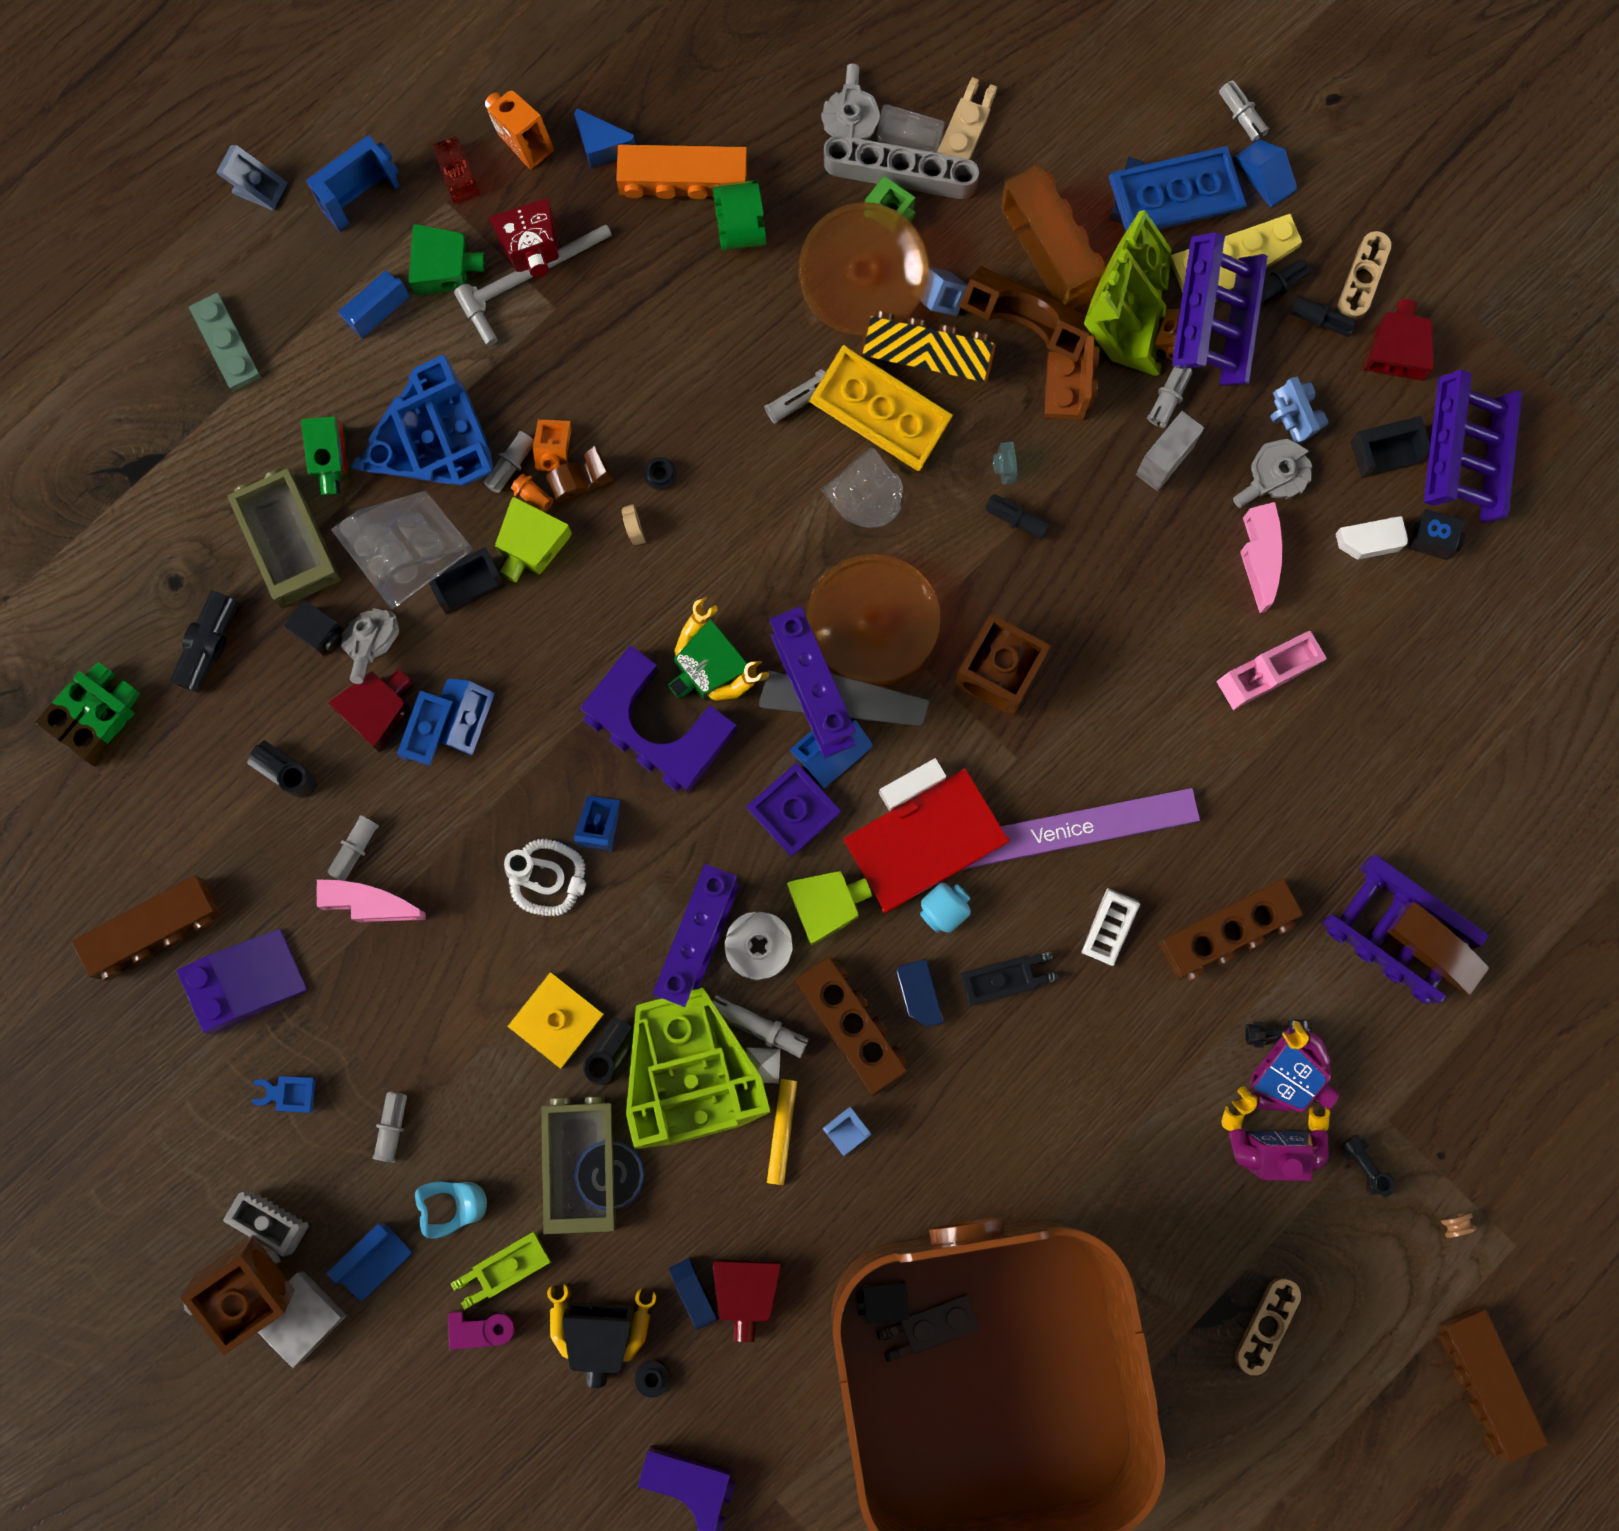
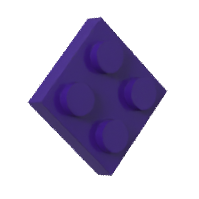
M797 762L746 806L747 810L791 858L841 814V810Z

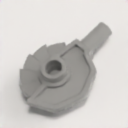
M857 64L847 65L846 84H844L842 92L839 94L836 92L829 101H825L821 119L824 124V130L831 136L842 135L866 140L872 136L880 121L881 116L874 97L862 91L860 85H858L859 65Z
M1289 439L1264 444L1251 464L1254 480L1249 487L1233 497L1236 506L1242 508L1257 496L1262 497L1266 494L1272 495L1271 498L1286 497V500L1298 493L1301 494L1307 483L1311 482L1312 464L1305 456L1309 451Z
M373 608V611L360 613L359 617L348 623L349 626L342 633L341 647L354 660L350 676L352 683H363L367 665L373 663L375 657L387 652L398 636V621L393 612Z

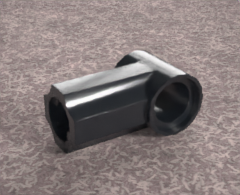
M266 740L256 745L249 754L250 757L247 764L287 793L297 798H304L314 791L316 787L315 775ZM301 773V783L292 788V778L296 774Z
M617 1017L613 1019L593 1052L583 1063L585 1077L597 1086H604L613 1080L616 1070L633 1045L634 1028ZM597 1060L606 1061L609 1065L608 1073L601 1078L593 1077L590 1073L591 1065Z

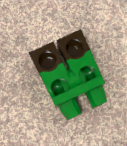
M98 662L85 675L78 671L73 677L74 680L62 690L34 723L95 767L103 757L101 752L112 738L121 731L126 721L130 720L135 714L130 708L140 693L123 680L112 694L104 690L116 675Z

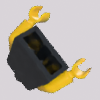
M565 1284L563 1288L564 1296L556 1300L554 1296L555 1287L553 1285L550 1286L547 1295L549 1300L554 1303V1308L550 1309V1337L560 1354L568 1359L571 1370L586 1372L587 1386L591 1388L606 1386L607 1373H619L622 1362L631 1361L645 1343L651 1317L648 1314V1310L656 1302L655 1292L653 1291L652 1302L644 1305L639 1301L641 1289H639L635 1296L638 1311L634 1312V1305L568 1302L571 1298V1289Z

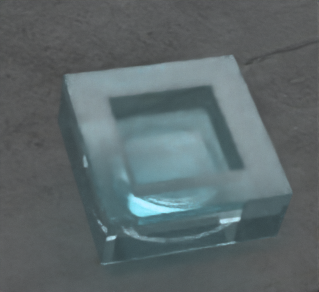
M1014 441L1000 443L998 454L993 455L995 474H1001L1002 484L1015 483L1018 474Z

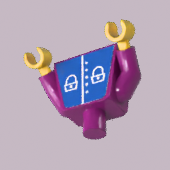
M1294 1022L1293 1026L1296 1031L1289 1027L1286 1032H1283L1282 1037L1252 1073L1251 1089L1253 1091L1249 1092L1246 1087H1240L1237 1092L1242 1096V1099L1239 1101L1232 1100V1104L1241 1114H1249L1254 1109L1288 1112L1295 1110L1302 1113L1313 1100L1326 1109L1332 1108L1338 1100L1340 1093L1327 1084L1331 1078V1059L1322 1038L1304 1030L1299 1022Z
M1228 1106L1225 1107L1221 1123L1226 1130L1230 1131L1229 1139L1234 1158L1240 1166L1247 1168L1260 1179L1312 1180V1171H1317L1326 1165L1329 1158L1328 1133L1326 1132L1329 1128V1109L1325 1108V1116L1323 1117L1314 1115L1313 1107L1309 1109L1308 1127L1312 1131L1310 1133L1294 1131H1245L1241 1129L1245 1114H1241L1237 1110L1236 1115H1233L1229 1112Z

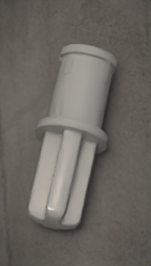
M1232 80L1224 84L1219 90V94L1234 114L1233 120H1238L1251 138L1250 140L1256 142L1260 137L1254 126L1258 128L1263 136L1268 133L1269 127L1266 126L1254 109L1255 103L1253 101L1249 102L1235 81Z
M1173 368L1165 386L1158 390L1159 397L1147 417L1149 422L1158 426L1160 421V427L1165 428L1167 426V422L1176 405L1180 404L1183 400L1181 395L1192 375L1191 368Z
M519 431L517 437L505 453L498 455L500 460L494 466L493 473L489 474L484 480V484L490 490L496 493L501 492L515 471L522 469L520 464L533 448L534 439L526 433Z
M360 815L346 841L342 840L340 842L343 846L329 867L328 874L337 880L345 881L360 855L364 856L366 854L363 850L379 825Z
M388 1092L386 1094L381 1124L376 1125L379 1128V1133L372 1159L395 1163L400 1132H404V1128H401L407 1096L403 1093Z

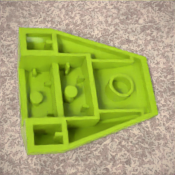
M704 988L692 990L686 1007L662 998L636 1005L626 1116L635 1149L675 1145L741 1127L770 1113L762 1077Z

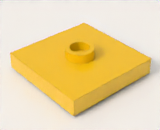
M550 972L507 1027L556 1066L563 1069L603 1018L604 1014Z

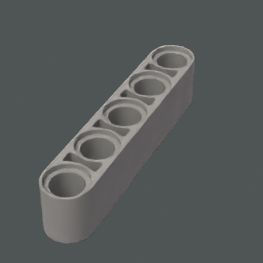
M842 135L830 137L824 145V167L833 176L878 184L883 176H885L902 189L955 199L970 198L977 188L979 169L976 163L966 158ZM834 153H841L845 157L841 159H835L831 155ZM865 159H873L876 161V163L872 165H867L862 161ZM902 164L905 165L907 169L899 171L895 169L894 166ZM929 170H934L938 172L939 175L929 176L925 172ZM959 176H966L970 179V181L961 182L956 178Z

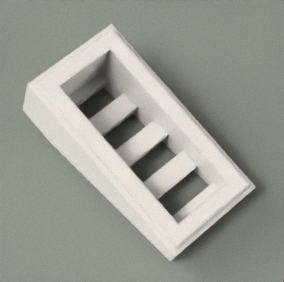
M1107 888L1081 952L1114 966L1139 909V901ZM1114 902L1128 908L1126 914L1110 908L1111 903ZM1106 914L1121 920V926L1119 927L1105 921ZM1102 927L1116 933V939L1098 933L1100 928ZM1095 940L1112 946L1111 952L1093 946Z

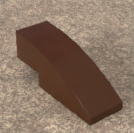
M1415 902L1406 904L1387 930L1389 934L1411 949L1413 956L1467 996L1472 993L1489 969L1480 957L1460 938Z

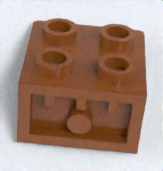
M1087 335L1082 354L1077 362L1057 352L1049 351L1047 356L1044 418L1083 420L1087 409L1092 410L1093 398H1096L1098 390V378H1094L1095 367H1098L1100 348L1094 347V336Z

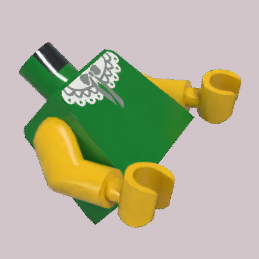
M707 597L699 599L693 605L694 613L683 627L675 648L676 657L674 661L682 674L671 681L668 686L679 700L693 689L704 700L710 698L715 701L737 699L753 687L755 682L766 680L769 677V673L763 672L757 675L756 668L762 664V661H753L747 664L712 620L706 623V618L715 615L718 609L715 605L708 610V613L705 612L703 603L707 600Z

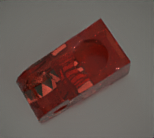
M455 136L433 144L437 155L436 158L453 204L479 196L478 186L458 137Z

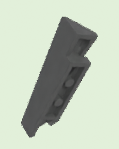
M768 670L769 677L765 681L759 706L767 709L804 713L788 675ZM831 674L850 718L915 726L923 724L929 700Z

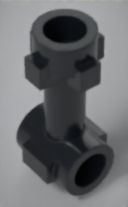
M1288 1020V1027H1264L1262 1021H1253V1024H1246L1245 1040L1247 1045H1253L1255 1048H1264V1041H1278L1282 1037V1033L1286 1032L1289 1027L1296 1031L1293 1023L1296 1021L1301 1024L1304 1030L1311 1033L1312 1027H1309V1020Z
M1358 1134L1340 1145L1344 1151L1342 1155L1348 1161L1353 1158L1367 1177L1366 1189L1370 1195L1376 1194L1388 1197L1393 1193L1394 1178L1390 1173H1380L1365 1152V1149L1369 1147L1365 1139H1360Z

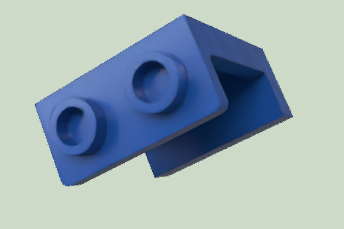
M369 135L306 180L319 207L339 232L350 225L342 210L345 205L382 178H385L395 190L400 187L396 177L399 171L391 161L393 159L391 153L382 142L376 144Z

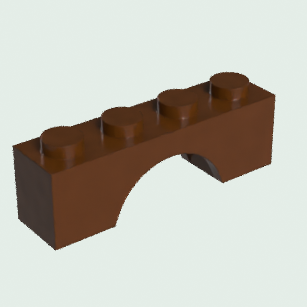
M980 266L970 278L959 307L986 320L1006 319L1025 325L1043 338L1048 349L1076 362L1082 354L1087 335H1091L1084 325L1086 314L983 266Z

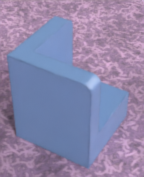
M925 265L914 291V296L932 311L957 316L961 308L959 305L968 285L950 271Z
M851 1107L823 1128L843 1156L872 1135Z

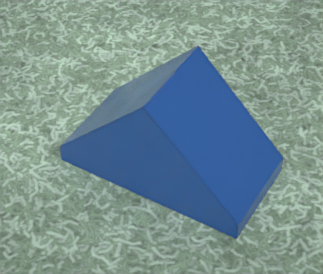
M576 109L574 116L591 168L616 161L618 145H636L633 134L580 109Z
M1257 140L1233 157V161L1270 208L1297 190L1285 149L1262 140Z
M587 795L574 834V841L579 847L613 851L620 800Z

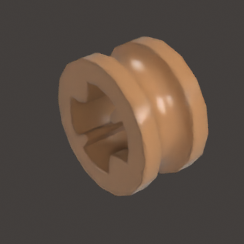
M1472 1212L1441 1219V1224L1447 1227V1232H1445L1446 1238L1457 1237L1476 1231V1225H1472L1470 1219L1473 1217Z

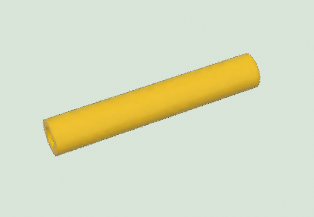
M780 1079L767 1183L784 1185L798 1081Z

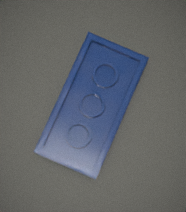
M1228 146L1112 172L1108 176L1125 231L1128 230L1138 212L1146 210L1158 230L1240 211L1247 206Z

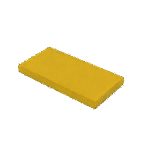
M845 345L837 353L808 401L917 471H920L953 416Z

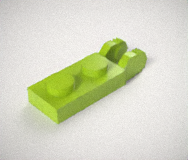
M534 1231L472 1267V1271L450 1284L456 1290L465 1287L475 1278H478L483 1290L477 1294L473 1293L464 1299L461 1304L465 1310L486 1297L491 1298L552 1261L537 1233Z

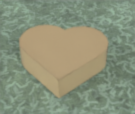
M634 504L622 507L623 522L632 544L637 546L646 543Z

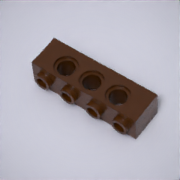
M1283 878L1158 942V945L1175 977L1179 979L1186 975L1190 981L1207 972L1204 967L1206 964L1216 960L1218 965H1221L1237 957L1234 950L1246 944L1248 950H1251L1267 941L1264 936L1265 934L1276 929L1278 935L1297 926L1294 919L1302 916L1303 913ZM1256 908H1262L1268 913L1269 921L1267 925H1260L1256 922L1254 918ZM1227 923L1234 924L1238 928L1239 937L1236 941L1229 940L1225 936L1224 927ZM1196 939H1204L1208 943L1209 953L1207 956H1200L1195 952L1194 942Z
M828 956L797 977L795 983L869 1093L873 1095L904 1074L906 1069L903 1065L908 1061L897 1045L892 1048L889 1046L884 1038L888 1032L877 1016L873 1019L870 1018L864 1009L869 1004L860 990L856 988L852 991L846 983L845 979L850 976L841 962L837 960L833 963ZM832 986L840 988L844 994L842 1002L837 1005L828 1004L823 996L827 988ZM849 1015L859 1016L863 1022L862 1030L856 1034L848 1033L843 1027L844 1019ZM875 1043L880 1046L882 1057L878 1062L871 1063L865 1060L862 1053L865 1045Z

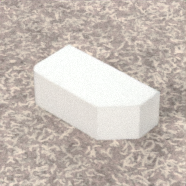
M1402 516L1342 527L1336 533L1339 549L1357 560L1399 552L1408 543Z
M934 758L881 788L879 794L890 812L944 781L946 775L937 759Z

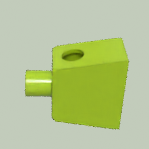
M513 497L495 545L498 553L507 558L499 574L517 583L524 568L536 574H541L571 537L572 533L569 525Z
M841 871L787 883L788 890L811 946L816 945L858 919L859 915L854 904L872 897L865 878L846 885Z

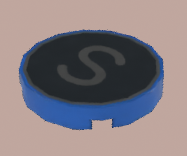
M605 1141L595 1143L584 1151L577 1162L574 1175L577 1190L584 1201L602 1210H606ZM614 1141L615 1209H619L628 1205L638 1195L644 1180L642 1161L635 1150L622 1142Z

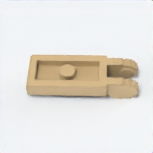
M971 78L964 97L960 99L937 153L970 160L989 117L990 107L995 97L997 86L990 84L985 92L981 106L971 102L979 87V79Z

